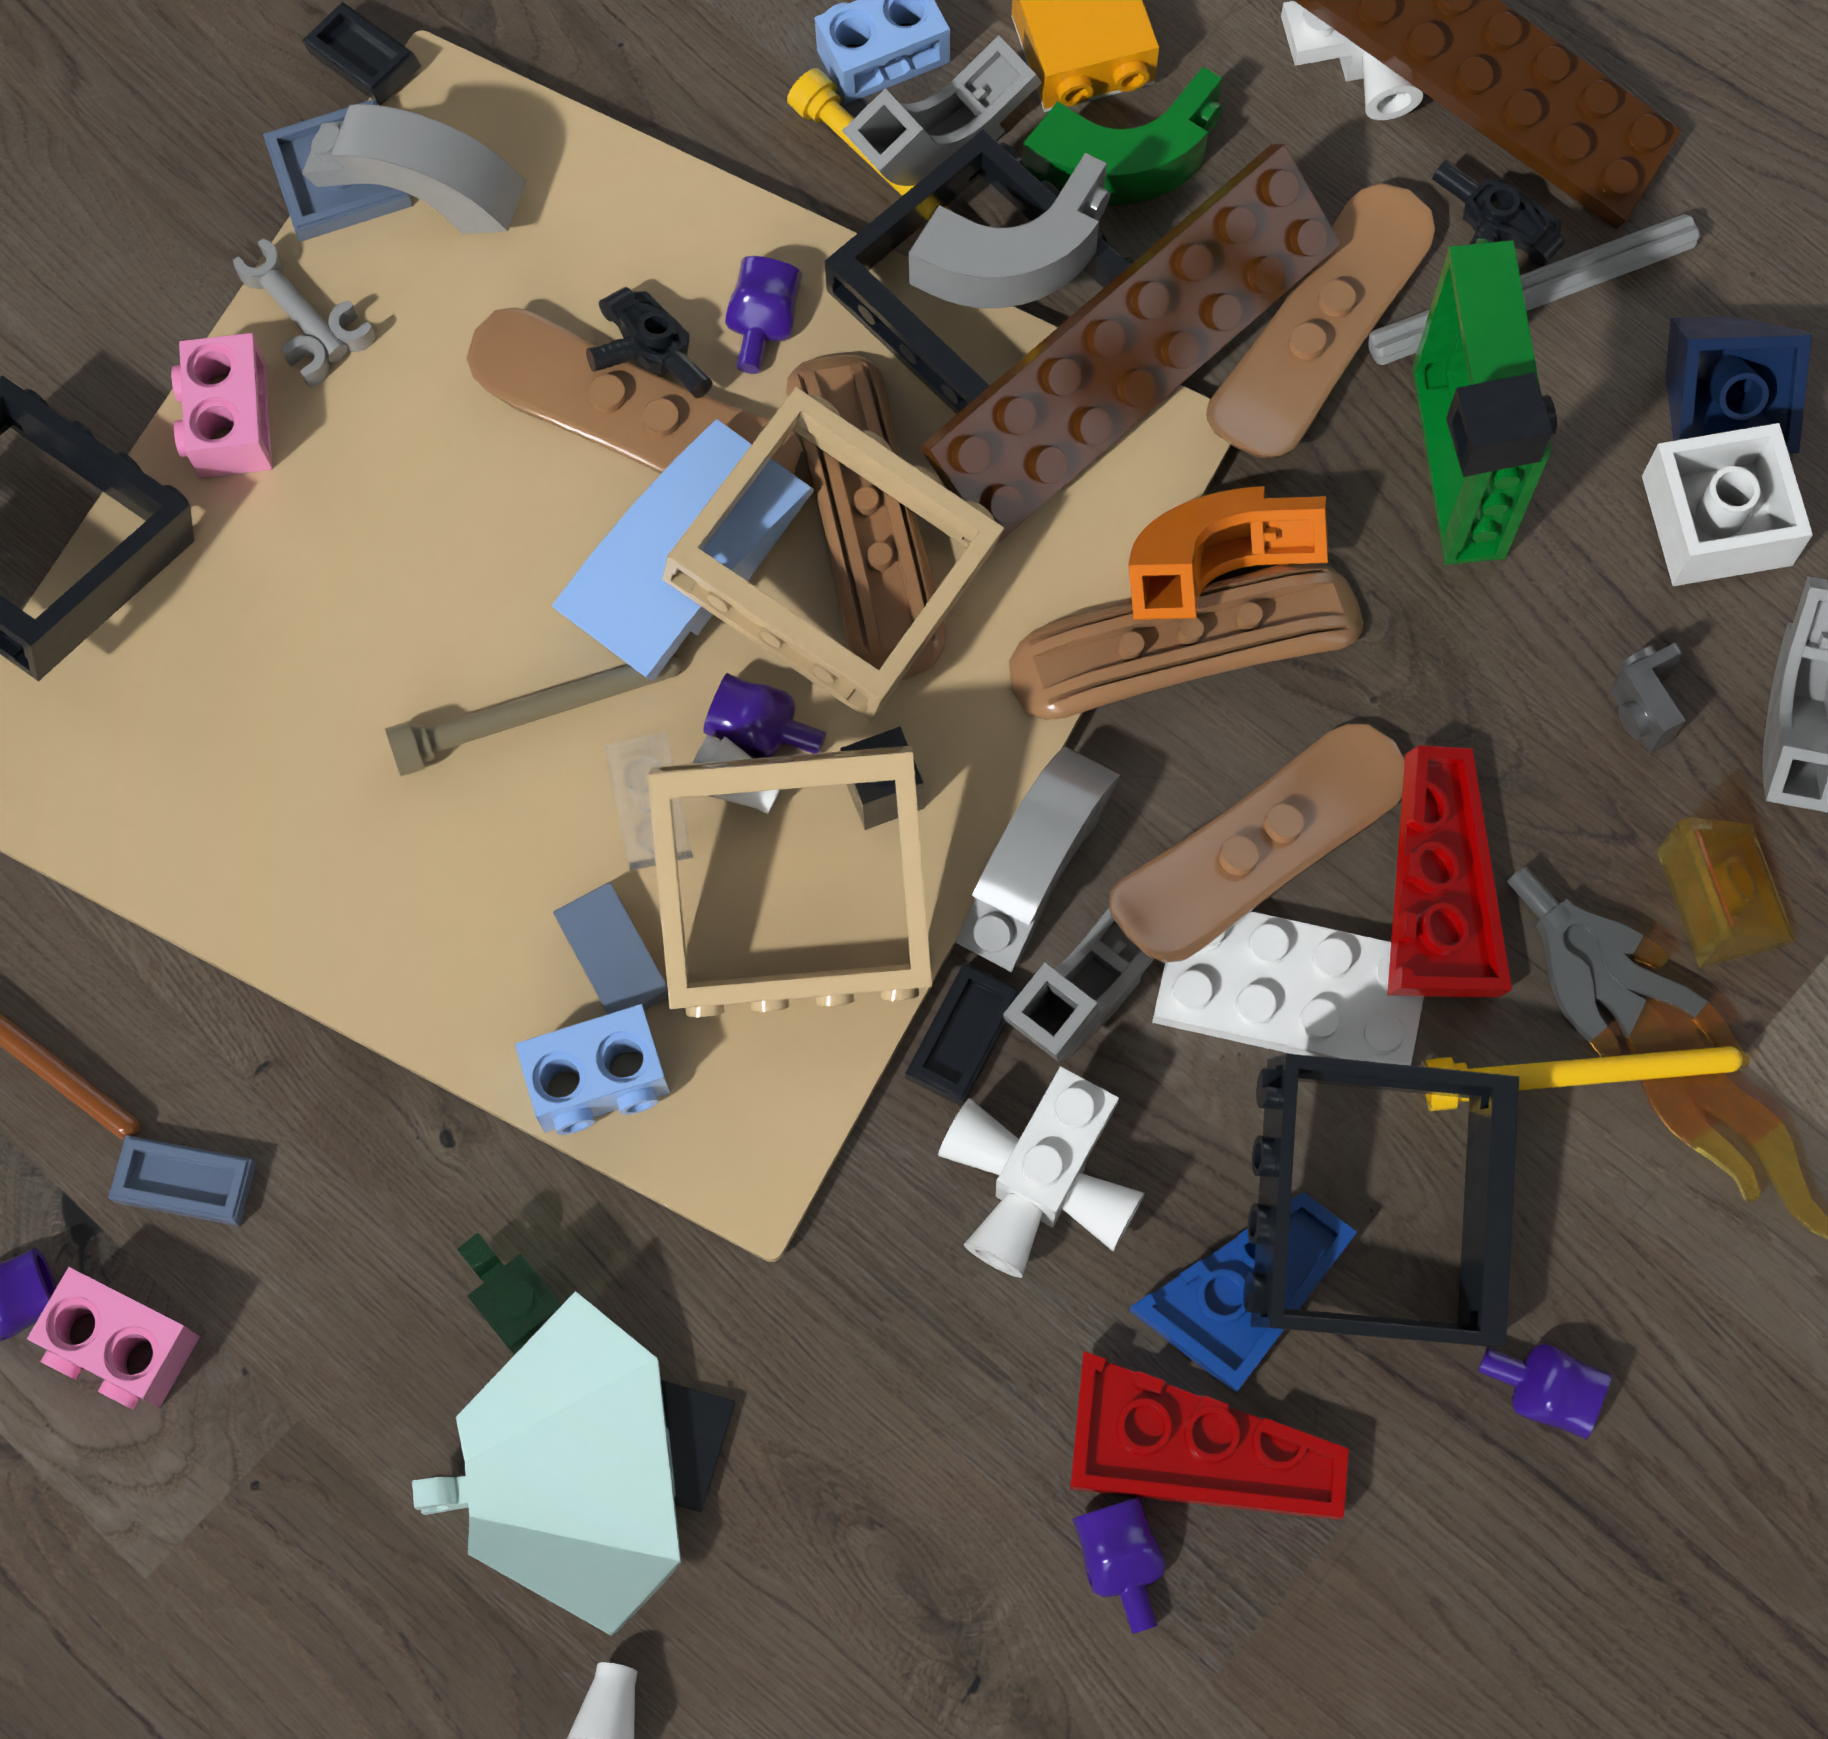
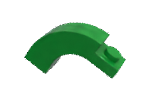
M1203 66L1164 114L1146 125L1130 129H1113L1097 125L1057 101L1024 141L1023 166L1040 182L1046 180L1061 192L1080 160L1087 153L1107 163L1105 189L1110 191L1107 206L1131 205L1157 198L1183 184L1204 164L1208 134L1217 124L1223 111V106L1219 104L1222 77Z

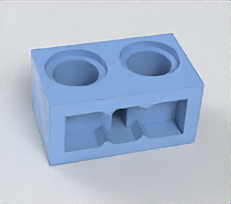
M856 0L851 3L836 4L824 14L814 17L817 52L832 81L837 85V90L845 105L950 63V28L935 0ZM905 23L914 24L912 26H900ZM853 44L861 45L857 48L846 47Z
M642 1004L515 1043L534 1113L544 1132L556 1129L558 1135L576 1133L591 1127L595 1123L594 1117L618 1109L622 1115L640 1113L657 1105V1097L670 1093ZM633 1052L643 1057L641 1068L632 1076L617 1077L610 1073V1066L613 1060L623 1053ZM572 1072L580 1076L577 1088L570 1095L557 1098L547 1094L548 1084L557 1074Z

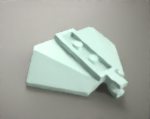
M575 1291L456 1416L466 1476L413 1480L414 1508L421 1510L423 1515L469 1508L468 1555L614 1637L681 1564L674 1497H676L658 1358Z

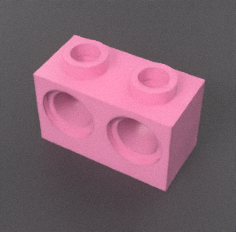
M253 333L179 341L180 365L172 366L171 378L177 402H182L183 420H175L174 422L175 443L180 457L188 456L199 478L272 470L266 361ZM228 374L227 378L222 382L209 384L216 376ZM226 428L232 429L230 433L223 438L211 439V437L219 430Z
M68 1267L27 1337L29 1341L47 1350L40 1361L41 1363L74 1380H77L83 1369L104 1379L97 1392L132 1410L135 1409L140 1398L158 1408L162 1406L200 1338L199 1335L184 1325ZM93 1314L95 1328L92 1335L85 1342L72 1345L70 1331L74 1322L83 1315ZM151 1343L153 1357L149 1366L138 1374L130 1375L127 1370V1359L130 1352L140 1344Z

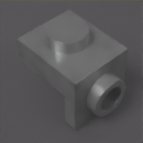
M1676 643L1657 652L1653 646H1648L1632 654L1620 665L1622 672L1610 691L1619 706L1618 713L1625 730L1632 738L1640 739L1650 754L1670 744L1686 721L1659 681L1672 672L1683 654Z

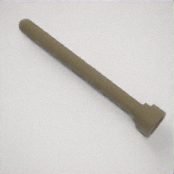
M673 654L654 682L644 677L630 665L427 729H425L423 723L411 727L410 722L407 721L385 728L400 776H405L424 770L423 763L434 760L433 753L675 677L682 669V662L679 656Z

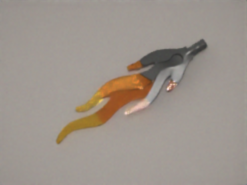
M1524 866L1507 881L1540 919L1535 927L1540 933L1544 944L1550 984L1559 1008L1564 1017L1591 1044L1600 1057L1620 1056L1622 1054L1616 1037L1599 1014L1596 1003L1605 1008L1615 1019L1626 1039L1631 1055L1705 1048L1697 1032V1029H1700L1714 1047L1732 1046L1741 1052L1743 1063L1737 1071H1741L1748 1066L1750 1061L1747 1055L1737 1043L1725 1020L1707 1000L1686 986L1639 967L1631 961L1645 963L1657 969L1662 968L1667 963L1668 956L1657 944L1627 925L1576 907L1568 899L1559 903L1528 866ZM1724 1073L1640 1080L1642 1089L1652 1109L1668 1130L1734 1178L1745 1201L1749 1203L1759 1199L1761 1193L1753 1167L1729 1141L1708 1124L1704 1111L1725 1122L1753 1148L1789 1213L1810 1232L1828 1239V1216L1812 1200L1799 1167L1794 1144L1783 1122L1769 1109L1744 1093Z

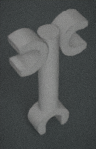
M261 239L257 243L266 259L265 263L256 268L248 267L238 256L233 260L234 267L240 280L246 286L253 289L264 288L306 335L290 339L282 348V352L290 366L297 363L303 357H314L313 361L300 372L309 387L318 385L329 374L330 363L341 360L347 351L359 352L367 349L375 341L376 335L368 321L354 331L344 330L349 323L358 317L350 301H345L335 306L329 314L327 324L282 274L283 266L276 247L270 241Z

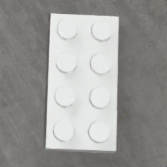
M1250 911L1207 947L1181 962L1165 963L1152 1023L1290 1054L1411 1066L1424 996L1387 995L1391 942Z

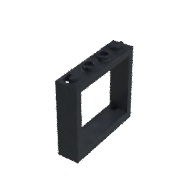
M983 129L824 261L827 292L956 415L990 385L874 277L869 270L930 220L939 205L942 207L948 205L981 176L1030 221L1040 217L1052 206L1060 194L1056 187L1046 180L1040 182L1023 166L1021 158L1011 146L1004 142L998 144ZM1099 228L1096 254L1083 270L1104 288L1134 263L1135 260L1130 257L1123 258L1107 243L1103 232Z
M2 375L0 377V436L9 428H12L145 520L139 528L36 619L0 595V655L39 682L194 542L191 506L178 489L167 484L161 485L145 474L130 456L122 452L116 454L97 441L91 431L82 423L76 420L68 421L49 408L46 401L38 393L31 389L23 390Z
M1288 1053L1268 1058L1267 1068H1263L1260 1071L1256 1087L1257 1105L1259 1108L1264 1109L1263 1136L1258 1135L1256 1137L1252 1151L1253 1173L1255 1176H1260L1258 1203H1254L1251 1206L1248 1217L1249 1242L1256 1244L1254 1271L1248 1272L1243 1291L1245 1310L1251 1313V1327L1472 1346L1506 1347L1519 1076ZM1298 1082L1469 1098L1458 1323L1284 1309Z

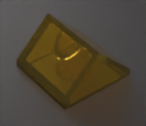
M1687 817L1675 824L1657 850V854L1699 968L1779 948L1796 941L1752 824Z

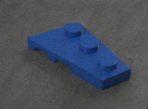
M1305 1192L1291 1199L1284 1309L1300 1310L1357 1233V1231ZM1248 1229L1204 1260L1196 1262L1181 1272L1177 1278L1156 1292L1148 1294L1130 1306L1129 1312L1234 1393L1239 1391L1284 1331L1282 1329L1251 1327V1313L1245 1310L1243 1291L1248 1272L1254 1271L1256 1244L1249 1242Z

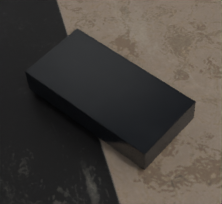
M344 2L335 8L302 40L312 56L369 98L376 99L380 106L421 67L412 51Z
M964 962L905 1072V1079L962 1107L967 1101L1007 1024L1003 1016L1004 1012L1020 994L1021 990Z

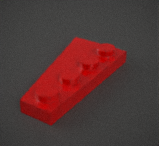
M1418 745L1405 754L1387 995L1498 998L1512 991L1473 748Z
M1083 1351L1070 1490L1332 1520H1342L1344 1518L1348 1448L1273 1420L1261 1419L1229 1407L1227 1403L1205 1395L1202 1397L1166 1384L1162 1379L1140 1371H1131L1107 1362L1105 1358Z

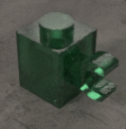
M477 1233L457 1249L483 1282V1284L468 1295V1298L508 1349L515 1355L562 1304L521 1253L507 1265H504L482 1236Z

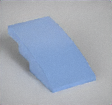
M716 419L674 459L634 502L587 558L552 604V607L644 677L654 682L690 631L698 636L713 615L662 580L667 556L752 444ZM771 458L702 551L748 581L808 500L814 489Z

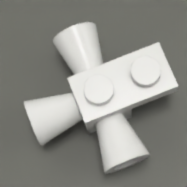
M1295 1L1283 3L1281 18L1295 66L1339 58L1346 82L1364 78L1365 111L1371 119L1390 120L1411 112L1421 103L1423 99V92Z
M1060 1066L1020 1139L969 1098L951 1124L942 1142L938 1156L999 1175L996 1180V1197L1001 1199V1202L964 1243L966 1249L992 1267L1011 1276L1022 1278L1040 1221L1053 1228L1064 1210L1114 1252L1130 1225L1145 1193L1083 1173L1086 1160L1115 1110L1119 1097Z

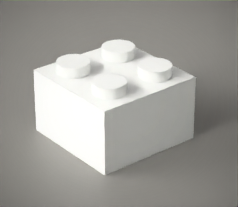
M1779 423L1659 443L1642 475L1673 586L1793 566L1813 536Z

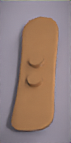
M1379 183L1361 189L1347 202L1332 226L1341 244L1296 283L1256 342L1209 400L1206 416L1210 427L1216 435L1232 446L1257 458L1277 459L1290 453L1297 446L1358 350L1413 276L1432 245L1435 233L1432 210L1410 190Z
M516 307L495 310L475 329L466 358L473 378L484 390L514 409L612 450L660 474L716 419L751 444H753L770 421L706 395L701 398H695L683 385L649 372L632 362L614 365L613 367L593 372L587 360L586 349L596 346L595 344L534 312ZM791 431L772 457L774 461L792 474L795 473L802 451L796 433Z
M854 354L829 355L804 361L791 372L787 381V396L797 387L809 396L816 395L826 399L838 410L840 417L861 431L868 430L876 433L889 444L893 453L901 457L884 380L879 369L869 359ZM799 434L822 518L847 647L852 653L877 670H880L937 590L915 512ZM944 621L901 680L908 679L934 666L944 649L946 632Z
M1321 563L1281 564L1207 584L1199 597L1196 618L1133 620L1132 603L1068 616L1037 628L1019 642L1009 660L1011 690L1027 714L1045 720L1067 718L1142 693L1201 677L1272 661L1343 649L1356 643L1364 630L1363 619L1358 600L1347 579L1334 568Z
M1345 724L1328 731L1274 776L1227 811L1183 841L1118 880L1109 895L1111 916L1125 935L1151 958L1163 963L1181 962L1193 956L1287 883L1369 828L1399 803L1402 798L1405 759L1396 742L1369 724Z

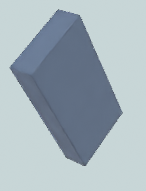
M610 882L553 911L558 924L607 1014L640 1004L646 1010L668 998V987Z
M126 1135L108 1198L118 1204L240 1227L257 1163L250 1158Z

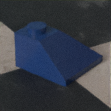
M1734 316L1671 318L1666 384L1673 441L1779 423L1788 453H1799L1812 339L1810 332Z

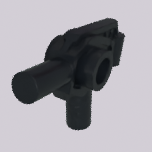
M1445 160L1435 171L1432 180L1465 203L1462 219L1470 224L1475 231L1470 244H1476L1477 239H1487L1491 242L1514 240L1515 248L1523 250L1535 264L1544 266L1563 246L1564 239L1560 234V220L1505 180L1496 181L1486 178L1480 184L1448 160Z
M623 287L599 301L601 313L608 321H613L619 327L623 339H617L586 349L587 360L593 372L635 360L639 366L658 375H663L669 371L695 398H701L708 393L712 387V380L687 356L690 334L648 292H632L628 287Z

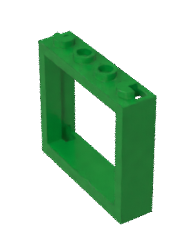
M1477 239L1476 244L1449 246L1412 366L1444 565L1506 559L1552 451L1549 440L1541 462L1467 477L1462 475L1446 420L1456 388L1534 372L1539 384L1514 240L1491 242L1487 239Z

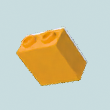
M1012 0L1011 17L1028 66L1042 81L1036 89L1044 112L1050 111L1057 101L1066 107L1075 106L1083 102L1122 92L1134 91L1141 87L1155 84L1159 46L1142 0Z

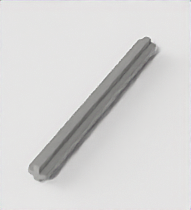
M1682 214L1522 274L1520 279L1526 311L1690 250L1697 245V240L1700 238L1699 228L1695 225L1692 216ZM1430 309L1373 330L1369 334L1367 342L1374 361L1377 364L1385 365L1417 353Z

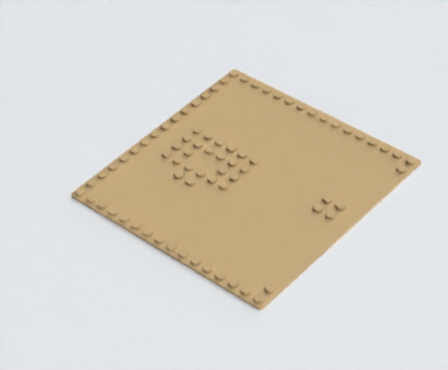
M420 30L410 37L405 47L415 54L421 67L381 106L417 113L449 125L490 148L512 166L526 180L509 230L507 232L462 234L436 209L410 194L412 207L299 242L291 217H288L272 241L282 262V274L327 324L329 314L333 308L342 302L350 301L358 317L349 323L344 330L354 331L368 321L374 330L376 339L367 349L359 352L347 351L341 360L330 363L329 374L325 380L318 385L309 387L305 383L300 371L309 365L314 357H303L297 363L290 366L282 352V348L290 339L306 335L264 288L253 289L245 284L242 285L207 338L253 333L266 361L272 470L199 478L188 456L180 457L177 451L174 422L175 420H183L182 402H177L173 389L171 390L128 456L140 466L145 474L163 486L167 484L175 487L186 497L191 506L194 542L39 682L0 655V852L767 1262H775L786 1251L931 987L919 988V996L916 998L898 1001L880 999V992L854 994V1002L839 1006H818L815 1003V997L789 999L790 1006L788 1008L769 1012L751 1011L750 1003L724 1005V1013L708 1017L686 1016L685 1008L669 1009V998L644 1011L670 1093L657 1097L658 1104L643 1112L622 1115L618 1109L594 1117L595 1123L585 1130L567 1135H558L556 1129L544 1132L536 1119L515 1043L608 1014L558 924L553 911L610 882L667 985L647 774L651 767L692 764L707 734L703 733L710 705L726 673H729L746 681L766 684L790 694L795 702L793 720L826 732V738L820 753L839 752L841 747L901 726L908 746H912L913 758L924 782V809L918 811L933 985L956 944V939L975 899L972 894L1001 836L1039 774L1049 761L1067 744L1084 713L1050 720L1027 714L1011 690L1009 660L1019 642L1037 628L1068 616L1132 603L1128 565L1136 538L1148 524L1163 513L1185 502L1204 496L1232 445L1216 435L1207 421L1206 411L1210 398L1179 385L995 546L991 555L944 619L946 629L944 649L934 666L908 679L901 680L872 722L733 627L712 615L698 636L690 631L674 653L679 656L682 662V669L677 676L433 753L434 760L423 763L424 770L400 776L385 728L409 721L411 727L423 723L425 729L629 665L554 609L552 604L591 553L634 502L660 476V473L571 432L520 412L486 392L473 378L466 358L475 329L495 310L516 307L531 311L595 345H601L617 339H623L619 327L613 321L610 322L603 316L599 308V301L623 287H628L632 292L646 291L690 334L687 356L713 382L711 389L705 395L769 420L772 419L787 399L788 377L802 362L823 356L854 354L867 358L879 369L883 377L889 397L901 458L912 466H923L936 475L937 473L919 446L956 415L827 292L824 261L857 234L856 232L430 32ZM894 250L869 270L874 277L989 385L993 384L1058 328L1014 306L975 308L935 297L909 284V257ZM264 256L261 257L255 268L265 263L266 259ZM746 256H760L783 261L797 267L802 273L791 336L786 341H767L761 369L757 374L745 373L737 368L736 365L744 335L728 329L725 324L728 304L737 284L741 261ZM634 360V361H629V362H632V363L638 365L635 360ZM669 371L659 375L682 385ZM228 374L216 376L209 384L222 382L227 378ZM226 428L219 430L211 437V439L223 438L226 435H228L232 429ZM792 430L794 433H796V435H797V437H798V440H799V442H800V444H801V447H802V443H801L799 434H798L797 432H795L794 430ZM802 447L794 475L814 489ZM813 491L748 582L848 649L828 545L816 494ZM102 492L23 611L36 619L139 528L145 520ZM915 513L935 586L938 589L966 550V547ZM783 743L773 757L812 753ZM846 784L781 789L769 814L756 808L710 796L672 799L689 982L910 964L898 818L864 830ZM633 1052L623 1053L613 1060L610 1066V1073L617 1077L632 1076L641 1068L643 1057ZM572 1072L557 1074L549 1082L547 1094L557 1098L570 1095L577 1088L580 1076Z

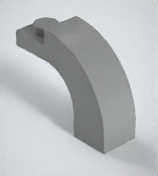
M998 35L963 71L934 95L916 103L904 104L898 102L885 88L842 131L887 180L900 186H915L982 129L996 141L1005 132L1000 123L1042 81Z
M366 104L349 105L343 121L321 123L319 131L312 141L311 151L302 172L316 187L377 184L403 191L432 206L462 234L507 232L526 180L498 154L476 139L449 125L406 110Z
M1085 153L1052 206L1040 217L1020 226L994 228L980 225L939 205L909 251V284L942 300L975 308L1012 307L1026 304L1054 293L1073 280L1096 254L1099 220L1110 198V191L1105 189L1107 163Z
M1808 576L1794 622L1787 623L1774 673L1763 744V786L1765 798L1768 802L1828 813V580Z
M1065 746L1049 761L1025 795L994 849L972 894L975 897L974 902L955 943L1010 972L1018 966L1054 888L1077 849L1096 829L1120 774Z
M1108 908L1081 943L1061 964L1053 969L1044 962L1004 1012V1019L1055 1060L1062 1062L1084 1046L1110 1019L1141 982V975L1154 958L1147 956L1125 935L1111 916L1110 909Z

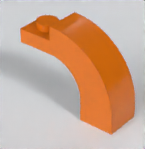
M1265 486L1247 487L1202 496L1163 513L1142 530L1131 550L1128 567L1133 620L1196 618L1199 597L1205 586L1220 575L1239 568L1256 565L1328 563L1326 496L1266 498Z

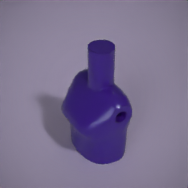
M746 256L742 259L737 284L730 297L725 318V324L728 329L744 335L736 365L740 371L749 374L759 373L767 341L781 342L790 338L795 318L796 299L802 280V273L797 267L783 261L760 256Z
M729 673L725 674L716 691L703 729L704 734L720 740L727 737L753 758L773 757L783 743L812 754L820 753L826 738L825 731L793 720L795 702L790 694L766 684L746 681Z
M38 1248L30 1249L14 1258L0 1262V1342L17 1335L25 1328L37 1322L57 1288L50 1267Z
M1543 1343L1533 1347L1524 1361L1487 1347L1478 1372L1514 1386L1512 1406L1516 1414L1541 1424L1560 1428L1585 1440L1589 1438L1612 1378L1611 1373L1587 1365L1569 1353Z
M1141 1497L1073 1518L1072 1520L1083 1550L1087 1579L1092 1591L1102 1597L1120 1595L1132 1634L1158 1626L1146 1587L1162 1577L1165 1571V1561L1158 1542L1148 1525Z

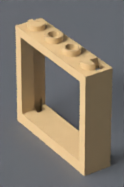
M795 387L668 554L662 580L872 722L991 555L1004 527L995 522L993 515L981 504L971 500L964 501L943 487L940 478L931 470L920 465L912 466L893 453L889 444L882 437L872 431H861L844 420L829 401L820 396H809ZM792 430L966 547V550L880 670H877L702 551Z
M912 746L651 767L647 776L669 1009L685 1008V1013L688 1017H708L724 1013V1005L750 1003L751 1011L769 1012L788 1008L790 1006L789 999L815 997V1003L818 1006H839L854 1002V994L880 992V999L898 1001L916 998L919 996V988L932 987ZM895 780L910 964L689 982L672 799Z

